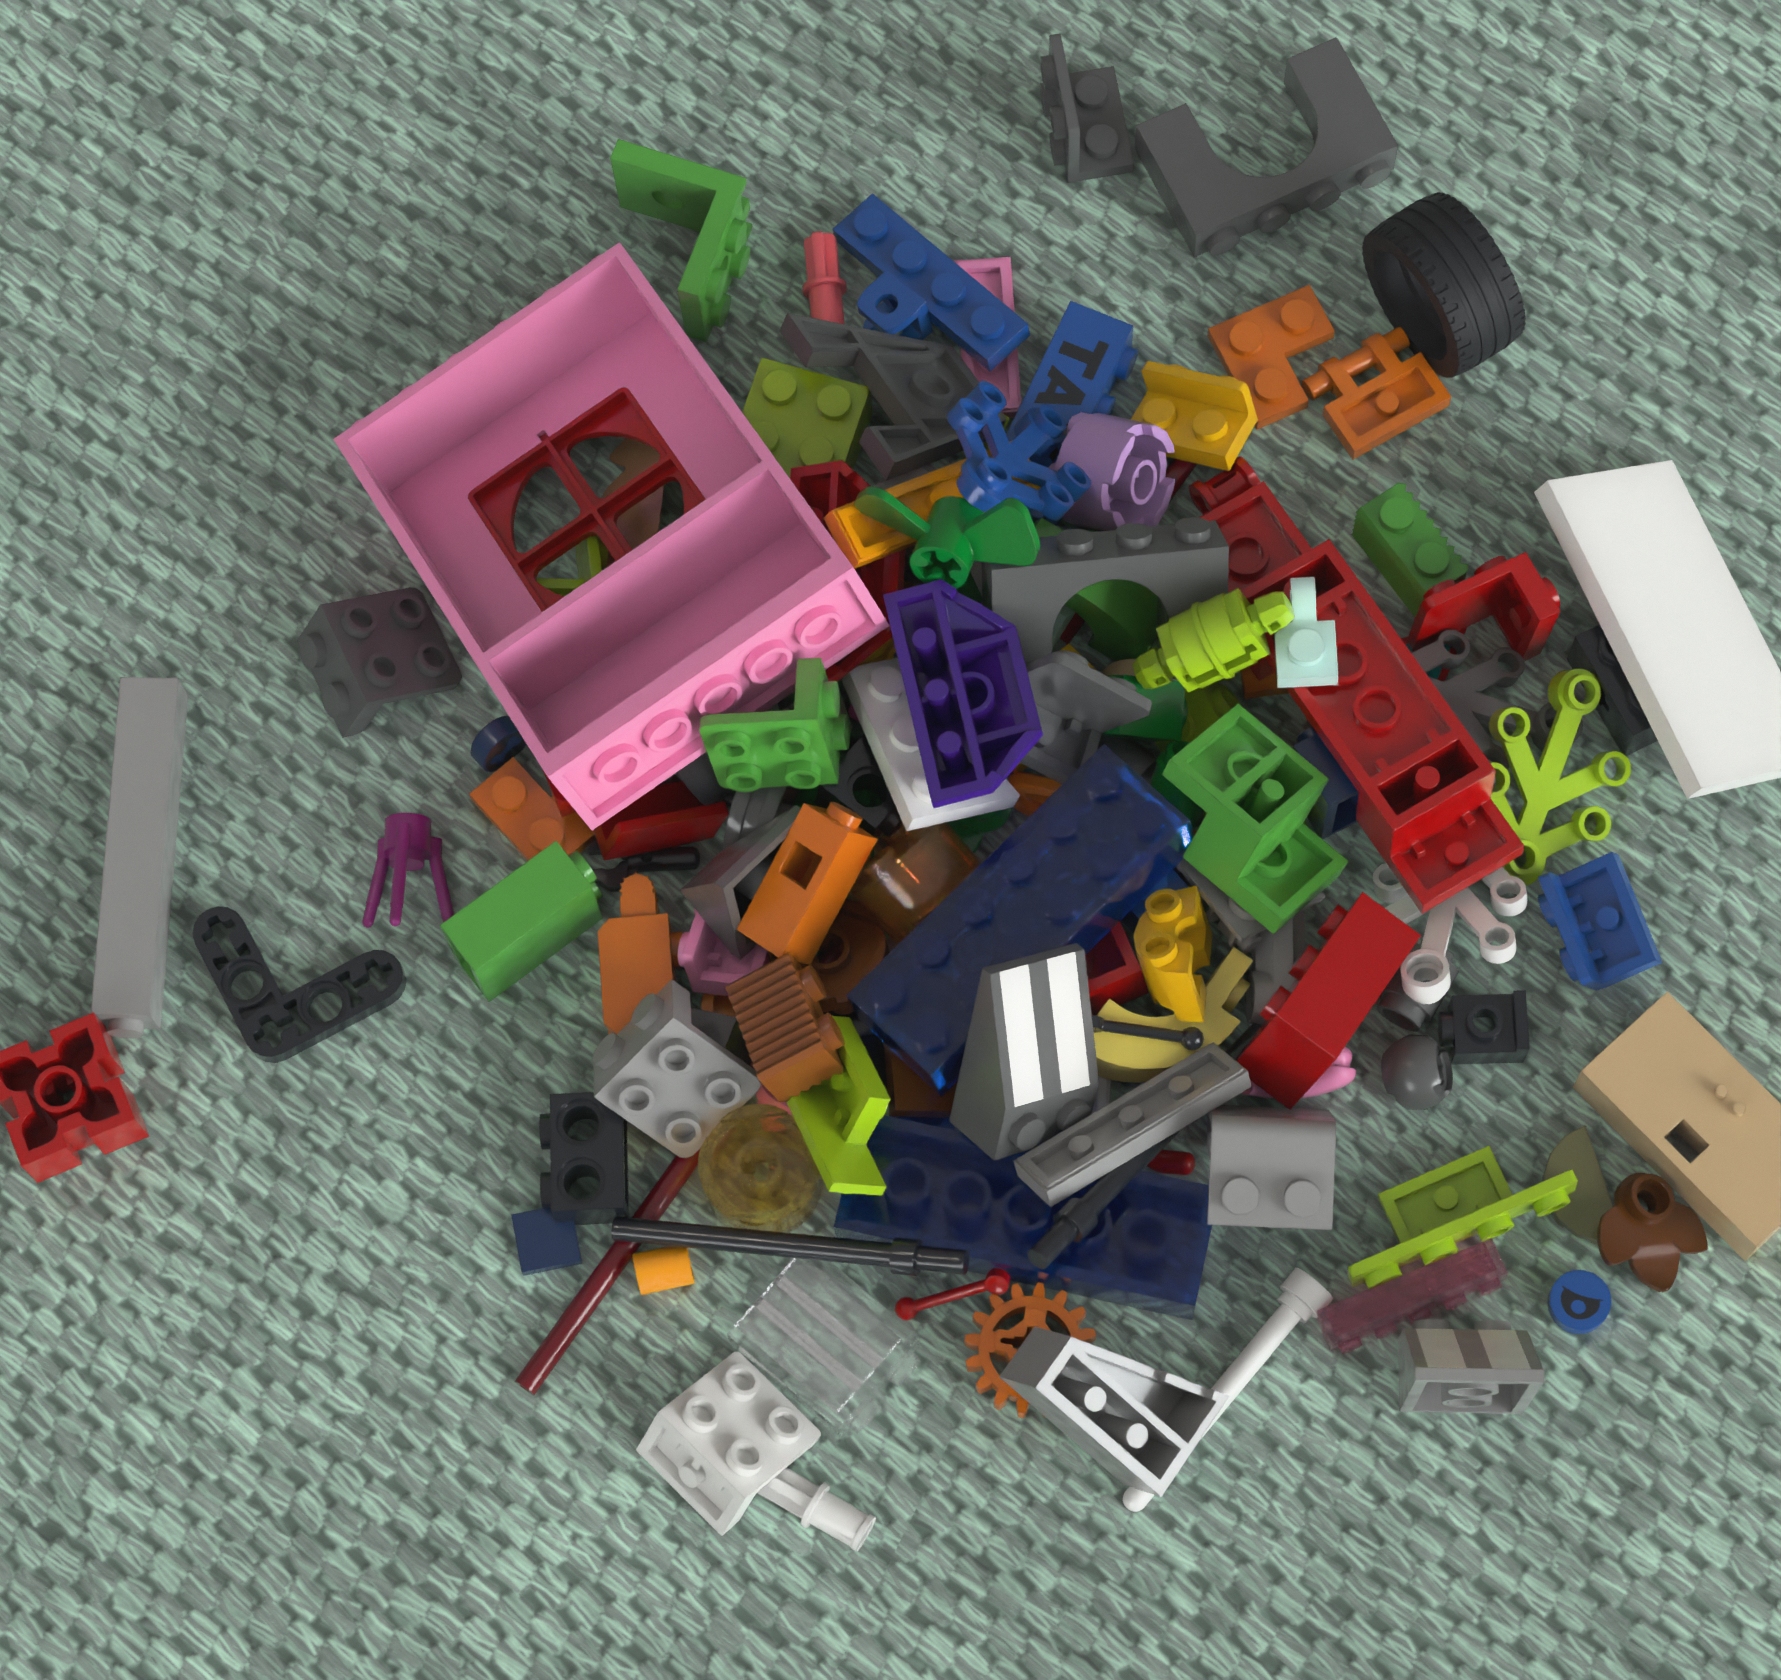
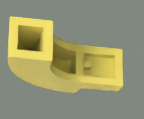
M1233 947L1220 962L1205 984L1207 996L1204 1023L1180 1021L1176 1019L1175 1014L1163 1017L1138 1015L1122 1008L1109 999L1096 1016L1102 1017L1104 1020L1183 1031L1187 1027H1196L1203 1033L1204 1041L1199 1049L1188 1050L1178 1042L1103 1031L1094 1033L1098 1076L1120 1082H1147L1212 1042L1220 1046L1241 1022L1230 1013L1251 984L1242 976L1253 960Z

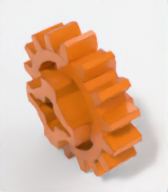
M1037 1282L1033 1295L1024 1296L1021 1287L1016 1283L1012 1284L1011 1300L1004 1302L998 1295L991 1294L989 1296L990 1307L993 1311L990 1316L983 1312H974L972 1316L973 1323L981 1330V1333L966 1334L965 1346L979 1351V1354L965 1360L968 1372H983L984 1375L975 1384L976 1390L981 1394L993 1388L997 1392L994 1399V1408L997 1410H1001L1011 1400L1016 1402L1018 1417L1024 1418L1031 1404L999 1377L1000 1375L995 1370L990 1358H995L997 1361H1004L1009 1364L1018 1351L1014 1347H1020L1034 1326L1051 1331L1046 1324L1047 1315L1060 1323L1068 1336L1087 1343H1092L1096 1340L1095 1329H1079L1078 1327L1086 1317V1310L1083 1306L1075 1308L1070 1312L1065 1309L1067 1292L1061 1290L1053 1300L1045 1298L1044 1283ZM1025 1312L1024 1319L1010 1330H997L1006 1319Z

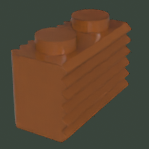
M787 953L725 986L729 994L728 998L736 1014L735 1017L739 1023V1028L743 1033L742 1037L746 1042L745 1046L749 1051L753 1067L757 1072L756 1076L779 1102H788L790 1097L799 1096L801 1091H809L812 1085H820L822 1080H830L833 1074H841L844 1067L837 1049L845 1045V1040L830 1013L823 1014L819 1001L826 998L827 993L822 980L811 965L803 968L790 953Z

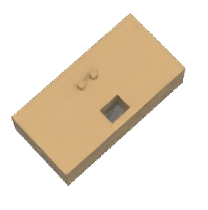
M1667 991L1581 1070L1573 1088L1746 1261L1781 1228V1103Z

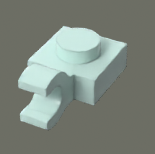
M1315 577L1290 578V603L1295 617L1287 626L1274 633L1277 688L1338 685L1335 620L1317 621Z

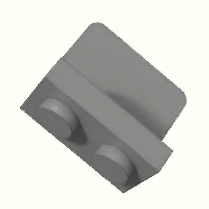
M672 979L656 995L650 993L645 996L635 1008L631 1021L617 1035L615 1033L607 1035L599 1043L592 1057V1062L594 1063V1098L681 1158L693 1156L758 1092L761 1086L755 1069L691 1024L690 992Z

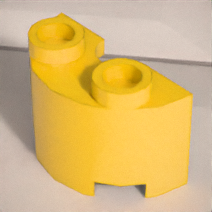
M1197 885L1180 890L1167 888L1157 890L1146 899V911L1139 918L1133 934L1136 953L1151 998L1155 1004L1158 1002L1161 1006L1173 1010L1176 1019L1180 1021L1204 1023L1207 990L1202 975H1195L1194 972L1203 966L1210 965L1212 932Z

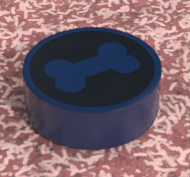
M501 716L491 721L477 734L471 745L470 753L486 772H495L512 757L519 754L525 748L526 742L509 716Z

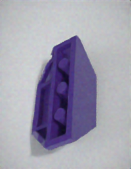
M942 579L884 594L885 606L933 808L994 793L1043 736L1016 626L982 604L958 593L956 588Z

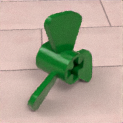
M866 487L858 493L854 502L855 507L864 515L917 540L910 557V567L918 579L923 583L942 579L956 588L958 593L980 604L982 603V595L970 572L974 561L1029 566L1035 561L1040 549V539L1029 510L1021 501L1015 498H1007L986 512H983L972 506L964 498L955 496L943 497L932 505L926 521L890 493L878 487Z

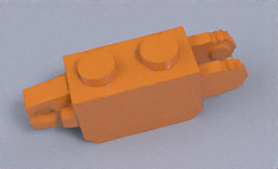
M636 872L627 878H623L624 882L620 883L621 889L619 892L622 895L620 896L621 917L609 918L598 930L603 1023L608 1028V1035L610 1033L617 1035L631 1021L635 1008L645 996L650 993L656 995L671 979L676 982L675 967H681L678 962V946L683 931L673 932L668 913L660 914L659 905L657 904L659 900L656 897L657 893L653 881H650L649 876L637 874Z

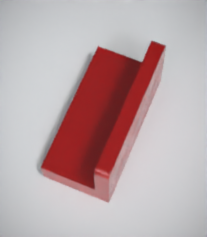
M679 781L656 786L596 827L594 832L603 860L605 861L712 838L729 815L726 802H718L708 806L703 805L686 785Z

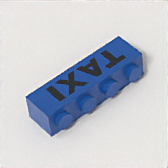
M1070 301L1006 434L1009 442L1016 438L1013 428L1020 418L1030 408H1039L1042 404L1049 405L1057 410L1064 418L1067 426L1071 417L1080 412L1111 415L1116 402V397L1110 395L1117 378L1127 381L1138 356V349L1132 347L1133 325ZM1066 428V430L1063 432V433H1064V439H1065L1066 436H1067V428ZM1063 441L1047 458H1041L1033 454L1029 460L1049 468L1051 464L1057 461ZM1027 507L1033 523L1039 518H1043L1051 524L1058 526L1063 518L1061 517L1060 520L1055 521L1049 519L1040 511Z

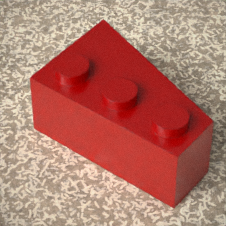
M1363 892L1348 910L1339 904L1332 910L1316 932L1325 940L1318 949L1309 944L1288 972L1296 980L1288 990L1280 985L1259 1013L1266 1021L1236 1060L1248 1071L1249 1078L1253 1083L1289 1110L1295 1106L1337 1059L1421 937L1419 933Z

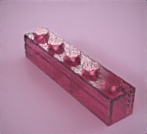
M1491 1238L1317 1310L1318 1318H1316V1321L1330 1352L1340 1349L1341 1353L1345 1354L1363 1345L1361 1339L1375 1334L1376 1339L1387 1337L1398 1330L1396 1325L1401 1322L1410 1320L1413 1325V1321L1432 1317L1433 1315L1430 1310L1442 1305L1445 1306L1446 1310L1461 1306L1467 1302L1466 1295L1479 1290L1481 1296L1500 1289L1502 1287L1500 1281L1506 1278L1508 1272Z

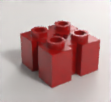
M94 1012L49 1030L54 1044L36 1051L25 1040L0 1051V1105L14 1119L5 1123L21 1167L37 1183L82 1165L78 1151L95 1144L106 1155L149 1137L134 1094L119 1077L125 1071L113 1039L107 1033V1027ZM72 1090L75 1093L73 1098L67 1104L62 1105L64 1103L63 1093Z

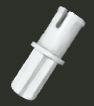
M785 1468L757 1492L762 1497L801 1518L800 1525L807 1529L811 1524L847 1544L854 1551H858L862 1547L876 1520L875 1516L866 1514L830 1493L831 1486L824 1482L821 1486H818L788 1468Z

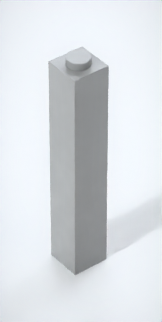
M120 677L91 1013L94 1012L108 1028L107 1033L109 1035L119 1038H140L143 1036L144 1029H161L188 694L178 678Z

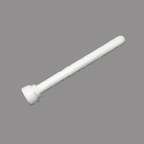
M1295 1268L1281 1284L1280 1289L1283 1293L1277 1299L1280 1306L1211 1388L1230 1397L1207 1431L1299 1321L1306 1323L1311 1316L1318 1318L1333 1300L1332 1295L1305 1271ZM1129 1487L1123 1495V1503L1128 1510L1137 1512L1142 1510L1154 1495Z

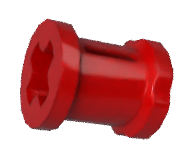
M1239 456L1236 458L1230 471L1224 470L1204 483L1197 480L1188 487L1194 505L1203 516L1261 482L1249 463Z

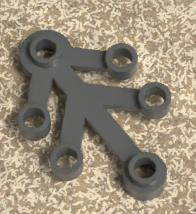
M1450 629L1443 631L1435 642L1412 652V655L1425 673L1437 666L1446 670H1454L1459 668L1470 654L1471 645L1463 633ZM1444 645L1453 647L1458 655L1449 653ZM1502 647L1497 649L1489 660L1446 681L1429 678L1486 758L1492 762L1502 764L1508 770L1510 765L1503 748L1493 743L1477 718L1489 722L1492 714L1500 708H1520L1527 713L1530 719L1528 735L1532 737L1535 746L1543 751L1550 732L1548 727H1552L1557 712L1553 709L1550 702L1545 704L1539 712H1535L1478 693L1492 685L1502 688L1510 687L1524 672L1525 662L1522 656L1512 648ZM1498 662L1508 663L1513 672L1504 671ZM1509 714L1504 719L1503 727L1515 730V719ZM1582 719L1580 721L1573 743L1578 739V737L1581 735L1583 731Z

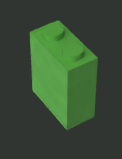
M555 841L439 926L455 959L488 1002H490L602 920L603 917L597 901L603 897V894L594 882L597 880L594 871L577 850L568 856L560 844Z

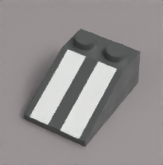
M1077 943L982 968L949 1122L993 1160H998L1034 1149L1092 1114L1099 1077L1085 950Z

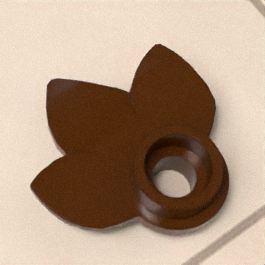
M1634 1173L1622 1180L1615 1191V1206L1602 1215L1597 1228V1244L1603 1261L1607 1265H1618L1628 1261L1630 1269L1643 1284L1662 1293L1670 1290L1675 1281L1680 1252L1698 1254L1708 1249L1706 1234L1697 1214L1691 1208L1676 1202L1670 1185L1662 1177L1655 1174ZM1638 1197L1646 1202L1648 1211L1641 1206Z

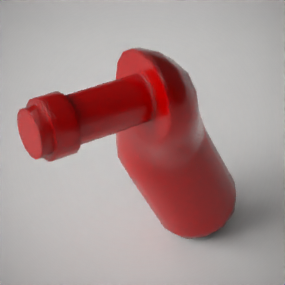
M1162 1149L1147 1167L1162 1174L1186 1176L1194 1171L1195 1158L1189 1152Z

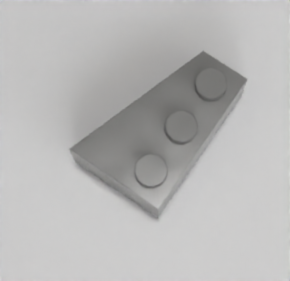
M1035 1326L999 1376L1122 1484L1162 1497L1230 1397L1227 1394L1195 1384L1085 1341Z

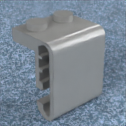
M1220 1105L1207 1113L1206 1148L1210 1160L1208 1225L1332 1230L1336 1120L1329 1110L1301 1108L1289 1110L1288 1108Z

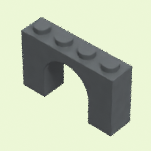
M1337 37L1294 55L1286 61L1284 85L1305 120L1314 140V147L1306 159L1288 172L1275 176L1257 177L1242 174L1228 167L1216 156L1187 103L1136 125L1135 150L1194 258L1208 251L1214 256L1223 254L1234 248L1239 243L1240 237L1258 229L1262 233L1273 232L1289 221L1291 214L1309 206L1313 211L1325 209L1339 199L1341 192L1359 184L1363 189L1374 187L1387 179L1391 170L1394 169L1398 144Z
M1197 517L1183 518L1171 525L1151 527L1140 523H1128L1119 526L1116 530L1100 532L1068 529L1060 532L1057 536L1039 537L1040 549L1035 561L1029 566L981 562L982 605L1016 626L1025 663L1052 653V632L1060 610L1074 594L1094 583L1121 579L1133 581L1149 588L1157 595V627L1168 622L1169 618L1190 609L1195 602L1202 603L1221 593H1228L1229 546L1216 520L1207 521ZM1157 633V647L1160 649L1162 647Z

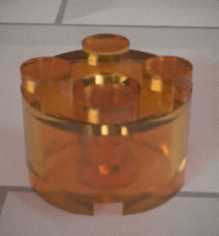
M902 822L894 829V834L891 838L883 834L881 839L886 846L873 858L870 855L868 856L850 890V893L876 920L895 944H902L921 933L914 924L919 919L926 920L932 916L937 921L946 914L979 880L981 875L977 871L985 868L983 862L948 822L906 831Z

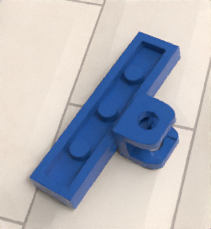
M873 193L832 229L837 243L878 277L863 291L857 302L859 314L866 318L863 328L889 334H896L903 330L899 336L924 340L933 331L931 324L933 323L989 372L1030 336L1027 322Z

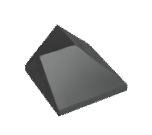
M797 805L722 850L680 889L730 953L740 960L757 943L736 929L801 809Z

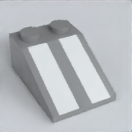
M1421 1319L1413 1321V1328H1403L1398 1338L1399 1412L1523 1414L1544 1383V1369L1528 1331L1511 1330V1323L1508 1321H1478L1474 1323L1473 1330L1450 1329V1322L1446 1320Z

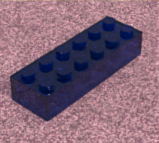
M1103 744L846 995L857 1017L942 1097L959 1078L982 968L1075 943L1084 948L1086 955L1184 859L1183 855L1194 837L1190 819L1110 748Z
M884 1115L879 1120L866 1144L887 1186L882 1196L841 1193L834 1223L835 1237L890 1243L893 1242L895 1237L921 1239L923 1246L968 1250L969 1272L987 1275L989 1270L1000 1268L1008 1272L1011 1281L1036 1286L1037 1282L1044 1283V1288L1063 1290L1074 1295L1193 1320L1212 1225L1207 1223L1209 1185L1141 1171L1097 1216L1098 1224L1081 1242H1071L1045 1269L1036 1267L1029 1260L1027 1251L1054 1225L1053 1216L1071 1198L1079 1199L1097 1180L1050 1207L1017 1175L1014 1160L1031 1150L993 1160L960 1131Z

